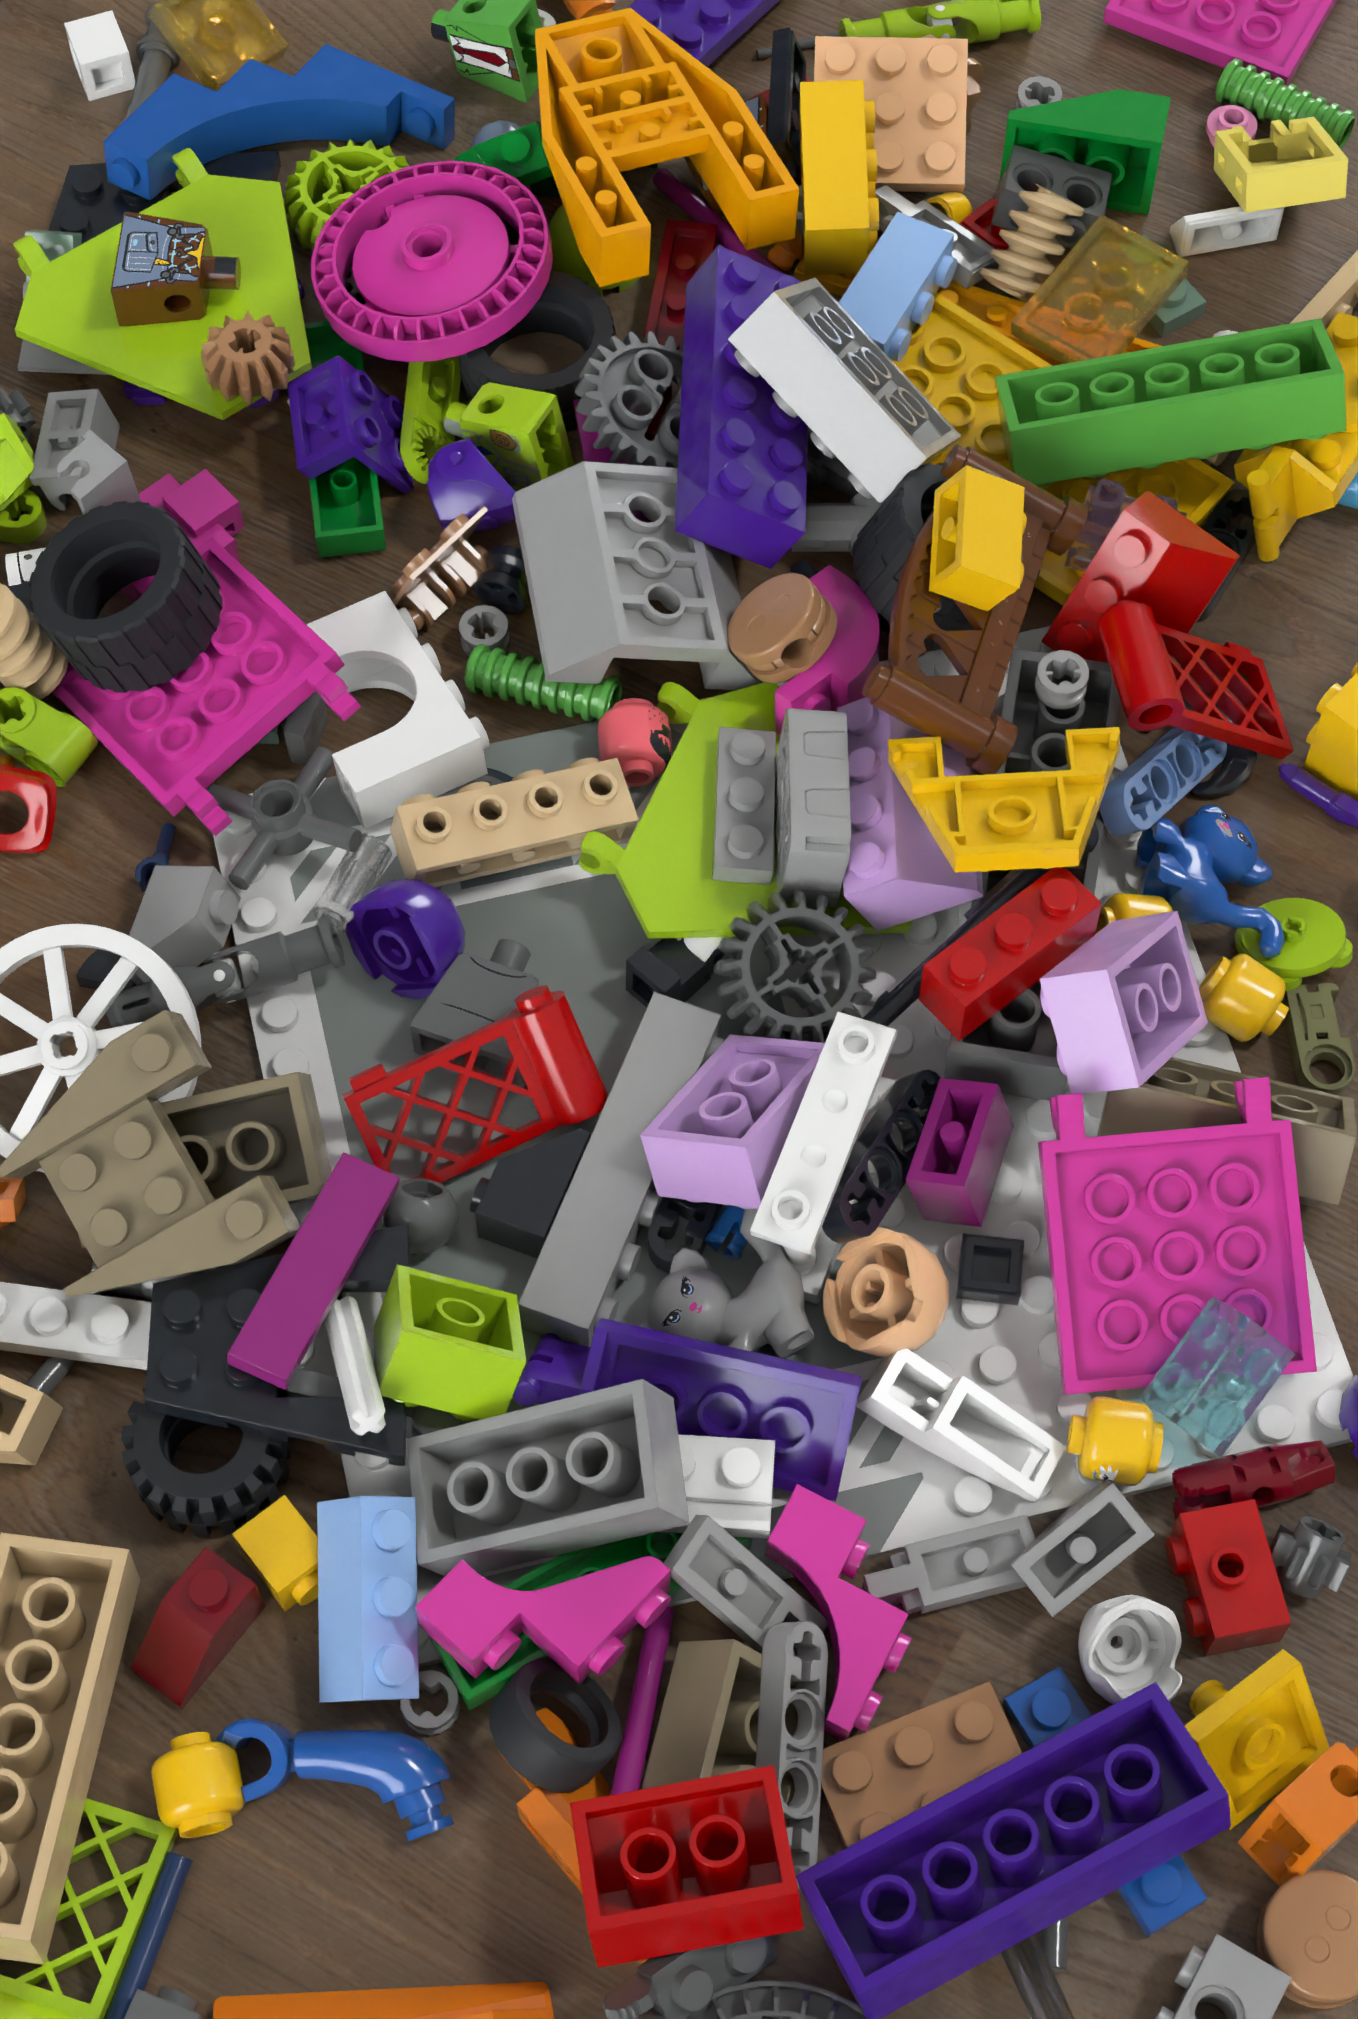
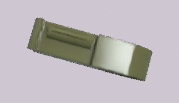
M1319 983L1315 992H1307L1306 985H1300L1294 990L1287 991L1283 1004L1289 1007V1010L1284 1020L1297 1085L1344 1096L1355 1073V1062L1350 1038H1341L1334 1002L1338 995L1339 987L1334 983ZM1319 1060L1332 1062L1339 1068L1342 1079L1334 1084L1320 1083L1311 1075L1309 1065Z

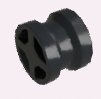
M505 545L494 547L487 559L488 571L482 572L474 585V592L485 605L496 607L504 614L515 615L521 613L528 602L527 589H529L522 550Z

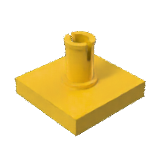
M1284 1649L1230 1691L1225 1689L1221 1682L1208 1680L1202 1683L1191 1697L1189 1706L1195 1718L1184 1726L1229 1795L1230 1830L1295 1780L1330 1748L1301 1662Z

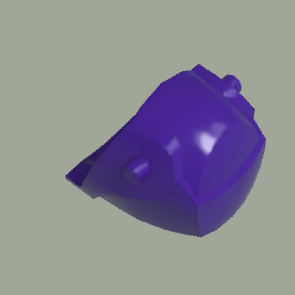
M472 438L459 440L444 446L431 458L428 465L427 489L434 514L442 529L445 530L462 513L470 520L484 506L488 511L473 532L496 529L501 527V524L516 520L512 502L516 491L478 450Z

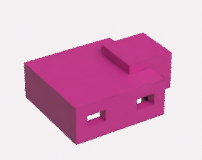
M204 469L182 485L170 474H167L139 493L141 502H147L153 507H160L167 511L171 518L177 521L196 549L212 537L240 563L236 541L232 537L244 528L239 501L207 469ZM156 575L134 581L122 588L121 591L134 603L149 588Z

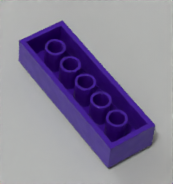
M718 245L686 285L675 531L772 569L806 532L808 425L799 416L796 418L789 416L777 405L772 396L775 390L761 375L755 377L740 365L734 355L737 349L728 338L774 291L800 283L801 281L760 264L745 255H740Z
M1154 1682L795 1876L806 1906L865 2018L880 2019L1230 1828L1229 1795L1157 1682Z

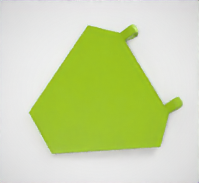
M186 148L172 156L173 163L179 168L175 172L177 181L184 188L139 212V214L202 224L208 229L213 256L239 257L241 267L239 290L210 289L207 312L200 320L119 326L111 294V286L122 222L51 262L32 235H27L13 243L14 249L20 255L17 259L19 267L30 277L15 327L16 336L221 420L248 406L242 399V396L227 402L224 395L221 394V390H212L211 384L207 381L205 367H203L202 344L208 342L209 327L224 328L223 324L226 315L235 321L243 320L247 311H249L255 321L270 315L275 323V327L285 328L286 333L289 335L291 349L294 352L295 358L294 372L288 374V382L312 369L280 182L208 175L196 154L190 148ZM262 396L253 397L250 404L259 400Z
M674 682L664 683L657 696L659 701L657 708L667 715L670 724L688 725L626 849L624 850L612 839L600 832L591 831L585 835L581 843L582 854L579 857V866L593 874L616 875L648 939L736 937L729 925L736 917L750 922L746 909L751 903L756 901L768 911V897L776 893L775 825L773 875L770 885L712 880L716 750L719 727L776 732L775 690L779 688L776 683L763 682L704 700L697 699L679 684ZM776 732V754H777L778 745H779V740H780V735H779L777 732ZM843 883L837 906H827L824 912L831 917L840 907L847 908V917L840 924L846 931L854 925L861 924L864 929L862 934L908 933L913 923V920L877 931L844 897ZM779 927L783 935L787 933L790 936L816 935L799 927Z

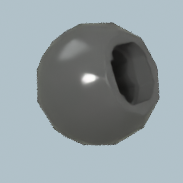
M423 1178L402 1180L399 1182L398 1189L381 1218V1226L384 1229L401 1224H409V1253L417 1255L434 1252L448 1242L454 1233L459 1218L457 1203L450 1191L439 1182Z

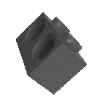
M1014 145L1000 179L991 224L1017 231L1019 226L1008 214L1010 210L1027 211L1029 207L1018 194L1020 190L1037 192L1038 187L1036 184L1072 201L1085 210L1083 216L1080 217L1065 216V219L1075 230L1072 236L1056 235L1055 238L1063 246L1089 253L1104 219L1112 173Z

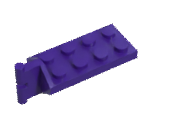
M600 1318L595 1327L591 1347L562 1341L554 1333L542 1335L514 1391L513 1397L518 1404L530 1406L534 1403L545 1404L644 1379L674 1398L679 1435L775 1440L773 1487L793 1492L798 1484L827 1500L836 1502L862 1376Z

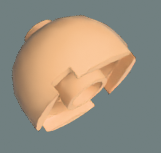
M877 1227L870 1236L848 1242L842 1247L836 1257L837 1260L843 1262L838 1270L836 1280L827 1278L823 1290L824 1317L831 1334L838 1341L848 1344L853 1350L887 1358L900 1350L909 1349L912 1352L919 1350L929 1342L943 1323L949 1304V1282L937 1256L913 1237L881 1227Z

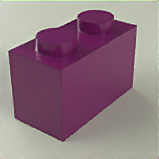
M940 1078L906 1177L907 1184L923 1220L982 1227L1014 1128L998 1084Z

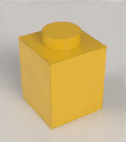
M283 1495L232 1533V1536L242 1557L282 1609L287 1611L297 1602L303 1606L318 1598V1536L289 1499Z

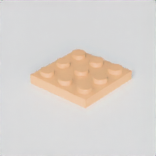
M815 36L814 82L864 80V100H874L875 133H873L874 149L877 152L876 190L887 185L894 191L903 192L956 191L964 193L968 39Z

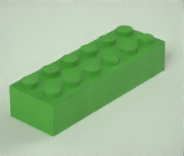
M1321 318L995 376L1001 433L1011 471L1040 488L1049 486L1056 481L1079 477L1099 478L1113 471L1136 467L1150 469L1158 467L1165 462L1188 458L1208 459L1222 452L1245 448L1254 450L1264 449L1273 443L1296 439L1316 440L1330 433L1346 431L1345 373Z

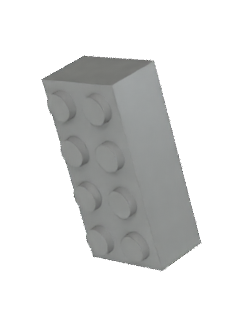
M644 1379L407 1438L412 1497H415L418 1565L443 1576H446L462 1559L480 1574L690 1524L674 1398Z

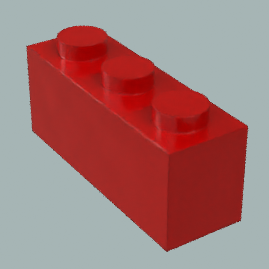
M1066 867L1052 868L924 964L919 1001L958 1041H961L1092 938L1096 932L1102 902Z

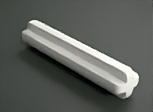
M346 1296L341 1300L336 1299L324 1321L350 1428L361 1436L368 1431L377 1434L386 1425L384 1419L385 1407L358 1303L354 1298Z

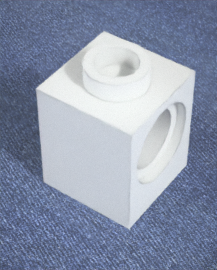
M112 10L64 23L73 62L89 101L134 89L135 78L129 51Z

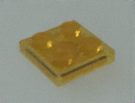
M162 0L154 4L148 15L202 84L216 92L250 58L268 65L283 57L289 47V44L254 0Z

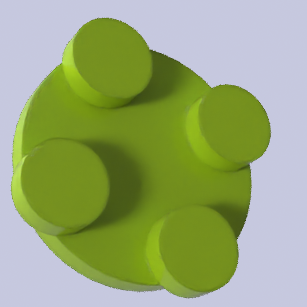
M1305 898L1277 899L1259 906V908L1266 909L1281 922L1285 944L1280 954L1275 958H1267L1261 955L1259 952V942L1262 935L1253 928H1238L1234 935L1236 950L1241 954L1249 955L1281 977L1286 985L1285 991H1291L1299 987L1303 977L1316 975L1329 968L1346 966L1352 960L1353 955L1352 943L1346 938L1345 926L1339 915L1328 906Z

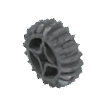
M798 890L791 895L789 908H787L780 893L776 892L768 897V911L755 901L746 909L750 922L736 917L730 923L729 927L738 939L724 937L720 941L718 948L724 954L734 959L718 961L714 966V972L721 976H731L732 981L720 985L717 988V994L719 997L724 998L736 995L738 1002L731 1006L726 1014L730 1019L737 1018L744 1011L748 1014L751 1020L742 1030L746 1036H751L762 1026L767 1029L764 1035L765 1038L779 1039L782 1033L785 1034V1039L802 1041L803 1034L806 1041L823 1043V1031L828 1036L837 1012L862 1019L859 1010L853 1004L867 1005L871 1002L873 995L867 989L859 986L858 983L872 982L876 979V970L870 967H862L859 965V962L870 958L874 951L872 946L864 945L856 948L853 941L864 932L861 924L854 925L848 931L840 924L847 917V908L840 907L830 917L824 913L828 905L826 896L819 895L809 909L806 908L804 892ZM779 927L803 928L818 935L824 941L812 947H804L797 944L789 933L783 935ZM760 936L768 947L764 953L770 962V974L768 978L755 987L750 973V958L753 947ZM836 957L840 972V982L836 998L830 1006L823 996L827 990L821 980V970L827 961ZM812 958L817 959L806 969L807 972L801 977L802 984H799L798 977L794 982L787 979L777 986L773 985L785 974L784 971L790 965L789 959H792V966L797 961L804 964ZM777 996H788L794 999L802 1009L808 1007L813 1016H788L774 1010L766 1001L768 1002Z

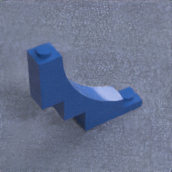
M325 44L294 76L250 58L217 92L173 73L103 141L108 182L151 201L163 189L177 180L175 172L179 168L173 163L172 156L186 148H190L202 165L231 153L288 141H349L351 138L352 141L364 143L371 139L375 145L388 146L400 132H403L445 150L455 137V98L328 44Z

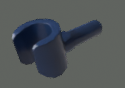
M164 823L162 825L153 857L142 860L136 867L135 878L142 892L146 891L147 881L151 877L155 865L168 866L169 855L176 832V826L171 823Z

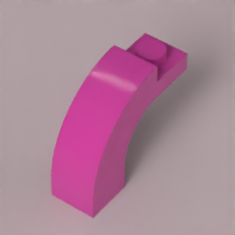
M828 565L812 576L810 581L834 607L837 614L836 633L829 648L812 667L805 672L799 673L775 690V728L779 735H781L787 708L838 712V707L866 698L862 694L863 687L872 670L879 664L880 626L877 612L872 607L867 595H864L861 587L831 565Z

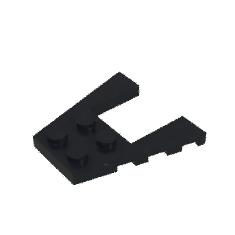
M279 151L235 153L204 164L203 167L208 175L277 182L281 161ZM106 163L70 165L48 231L82 233L83 244L121 223L124 212L139 213L171 195V192H177L184 187L176 180L150 201L108 182Z
M401 1224L374 1231L340 1293L387 1292L396 1265L409 1267V1224ZM286 1252L153 1283L145 1402L148 1411L228 1428V1423L261 1430L265 1437L288 1441V1437L325 1444L328 1451L355 1456L356 1452L388 1458L389 1464L405 1466V1403L382 1396L386 1425L377 1434L368 1431L361 1436L350 1428L343 1397L278 1398L277 1386L227 1364L229 1350Z

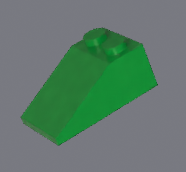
M1117 89L1010 110L1007 118L1000 179L1013 146L1018 145L1112 173L1106 208L1149 215L1171 97Z

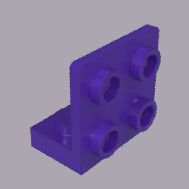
M339 355L287 383L298 471L309 479H313L346 460L355 457L403 494L414 489L413 477L406 470L400 455L404 406L397 397L389 396L374 384L364 371L355 369Z

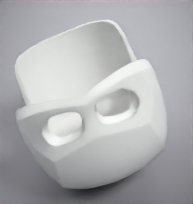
M1126 1595L1096 1604L1086 1612L1078 1639L1080 1663L1087 1681L1095 1692L1104 1699L1115 1704L1157 1682L1170 1702L1176 1696L1182 1683V1675L1174 1668L1182 1642L1181 1632L1174 1612L1168 1607L1145 1597ZM1117 1636V1644L1111 1646V1639Z

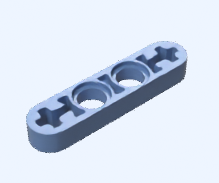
M1173 727L1107 785L1100 804V813L1108 830L1113 835L1122 837L1150 828L1223 761L1226 756L1227 743Z

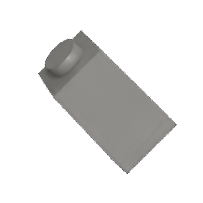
M155 865L129 936L157 953L170 967H197L212 954L224 947L231 925L237 917L241 897L214 866ZM139 967L131 980L136 985L150 981V977Z
M1108 1480L1101 1482L1056 1518L1011 1563V1566L1050 1615L1054 1617L1155 1534L1114 1483Z

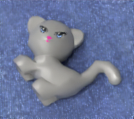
M744 1209L740 1233L757 1251L763 1263L742 1294L738 1297H733L731 1289L722 1278L711 1271L708 1260L698 1251L683 1247L673 1258L670 1274L660 1282L648 1306V1318L639 1325L640 1327L756 1353L759 1352L761 1346L769 1343L780 1358L799 1351L814 1340V1332L804 1312V1289L801 1274L789 1261L782 1245L750 1234V1229L758 1209Z

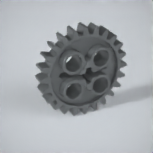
M633 331L628 332L623 342L613 336L606 347L599 345L596 348L592 357L588 359L579 375L581 380L575 389V394L582 398L575 409L578 413L588 415L582 425L583 431L598 432L599 434L593 447L595 449L609 447L613 451L608 463L617 464L623 460L629 465L678 468L683 352L676 350L675 341L672 336L668 337L664 345L658 344L655 335L650 331L642 343ZM671 381H674L677 388L661 415L658 428L652 435L651 440L648 441L644 436L662 403L663 394Z

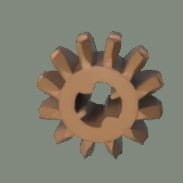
M247 311L243 320L238 321L226 315L223 324L224 328L209 327L208 342L202 344L203 367H205L207 381L211 384L212 390H221V394L224 395L227 402L242 396V399L249 407L253 397L261 395L268 401H271L273 389H287L288 374L294 372V352L291 349L290 338L285 328L275 327V323L270 315L264 316L257 321L254 320L249 311Z

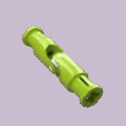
M951 0L922 7L914 6L884 11L880 13L879 18L851 22L849 18H844L839 21L838 33L839 37L920 38L933 34L935 38L968 39V44L998 39L1000 33L1024 29L1029 33L1037 32L1041 27V10L1039 0ZM952 18H963L962 21L953 27Z

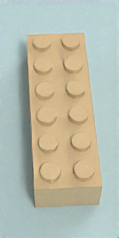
M2 1532L0 1534V1959L41 1965L46 1963L140 1584V1577L129 1549Z

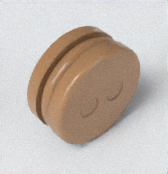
M797 573L781 574L757 586L738 605L728 624V645L737 658L744 662L749 671L759 680L767 683L784 682L801 672H805L823 656L835 636L837 614L831 603L820 594L817 587L806 576Z
M1329 1870L1308 1871L1302 1876L1296 1875L1277 1889L1260 1913L1255 1933L1258 1958L1292 1977L1284 1993L1292 2001L1307 2007L1330 2009L1344 2006L1358 1998V1881L1345 1874Z

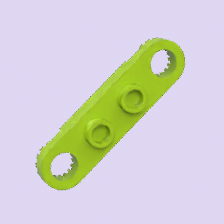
M459 356L437 361L409 362L400 455L408 473L422 484L428 483L429 463L426 464L428 459L430 461L439 449L455 442V435L447 433L444 429V417L448 407L453 402H459L461 383ZM426 452L428 458L423 459L421 456L425 455Z

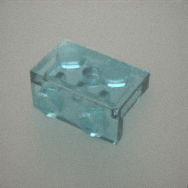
M1213 1297L1208 1301L1166 1362L1156 1373L1151 1383L1143 1392L1141 1399L1206 1448L1222 1457L1295 1353L1252 1319L1220 1299Z

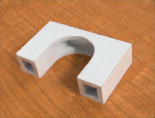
M386 591L306 624L337 652L345 664L335 674L345 682L349 693L366 688H385L400 692L414 701L408 714L390 729L332 754L341 792L364 829L393 817L396 807L401 806L404 801L421 794H432L434 797H437L488 774L483 750L490 748V743L482 723L476 716L471 719L467 717L464 712L466 709L465 703L456 683L452 679L444 682L440 675L442 673L440 663L433 648L429 643L420 645L416 639L418 638V633L410 613L405 607L397 610Z

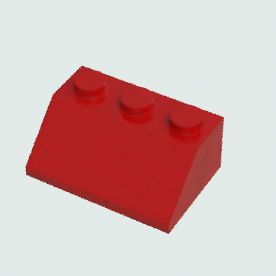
M1146 491L1123 510L1041 642L1053 651H1071L1080 655L1083 659L1108 662L1097 624L1111 605L1123 600H1133L1150 606L1157 624L1189 634L1240 555L1150 491Z
M774 1765L570 1803L588 1934L598 1968L804 1929L798 1886Z

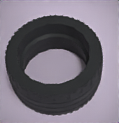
M551 270L549 281L540 299L519 323L489 344L459 355L460 375L468 400L471 402L482 385L489 382L554 394L558 400L566 433L576 430L577 424L573 400L582 398L575 394V389L581 380L579 375L599 345L606 347L611 337H617L612 313L605 299H602L599 292L597 293L593 287H590L587 282L581 281L580 278H575L568 273L564 274L561 271ZM536 332L563 335L580 344L586 350L578 362L559 372L536 376L511 372L493 362L490 358L499 345L518 335Z

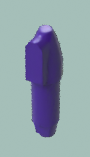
M1288 762L1278 767L1279 777L1289 787L1325 810L1326 814L1336 821L1358 828V802L1344 792L1336 791L1305 769Z

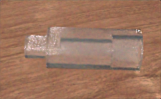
M362 833V841L359 848L355 852L346 851L313 909L314 916L319 919L328 915L337 934L338 932H346V924L353 918V911H350L351 907L367 892L374 889L392 857L391 849L380 839Z

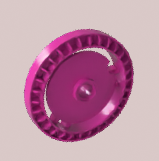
M427 162L405 167L379 177L356 191L337 208L325 223L316 240L311 258V279L323 315L332 329L348 344L367 354L387 360L405 362L437 361L463 355L489 344L507 333L529 313L540 299L549 281L553 263L552 240L540 203L532 192L516 178L497 168L474 162ZM499 217L509 223L519 234L518 245L509 244L507 231ZM351 263L357 288L366 300L364 305L359 303L346 290V279Z

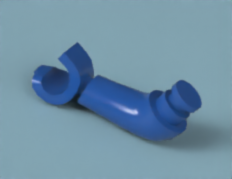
M249 1718L233 1722L224 1728L216 1741L225 1743L233 1749H243L251 1740L257 1738L265 1743L270 1751L272 1762L267 1775L258 1781L241 1787L245 1802L274 1793L285 1786L294 1772H296L298 1777L302 1779L327 1780L367 1787L379 1794L382 1804L394 1800L400 1819L405 1817L409 1819L412 1829L405 1832L408 1842L454 1824L451 1814L443 1817L439 1804L446 1802L440 1782L451 1778L448 1768L441 1756L423 1740L410 1735L380 1730L298 1731L294 1738L291 1731L280 1723Z

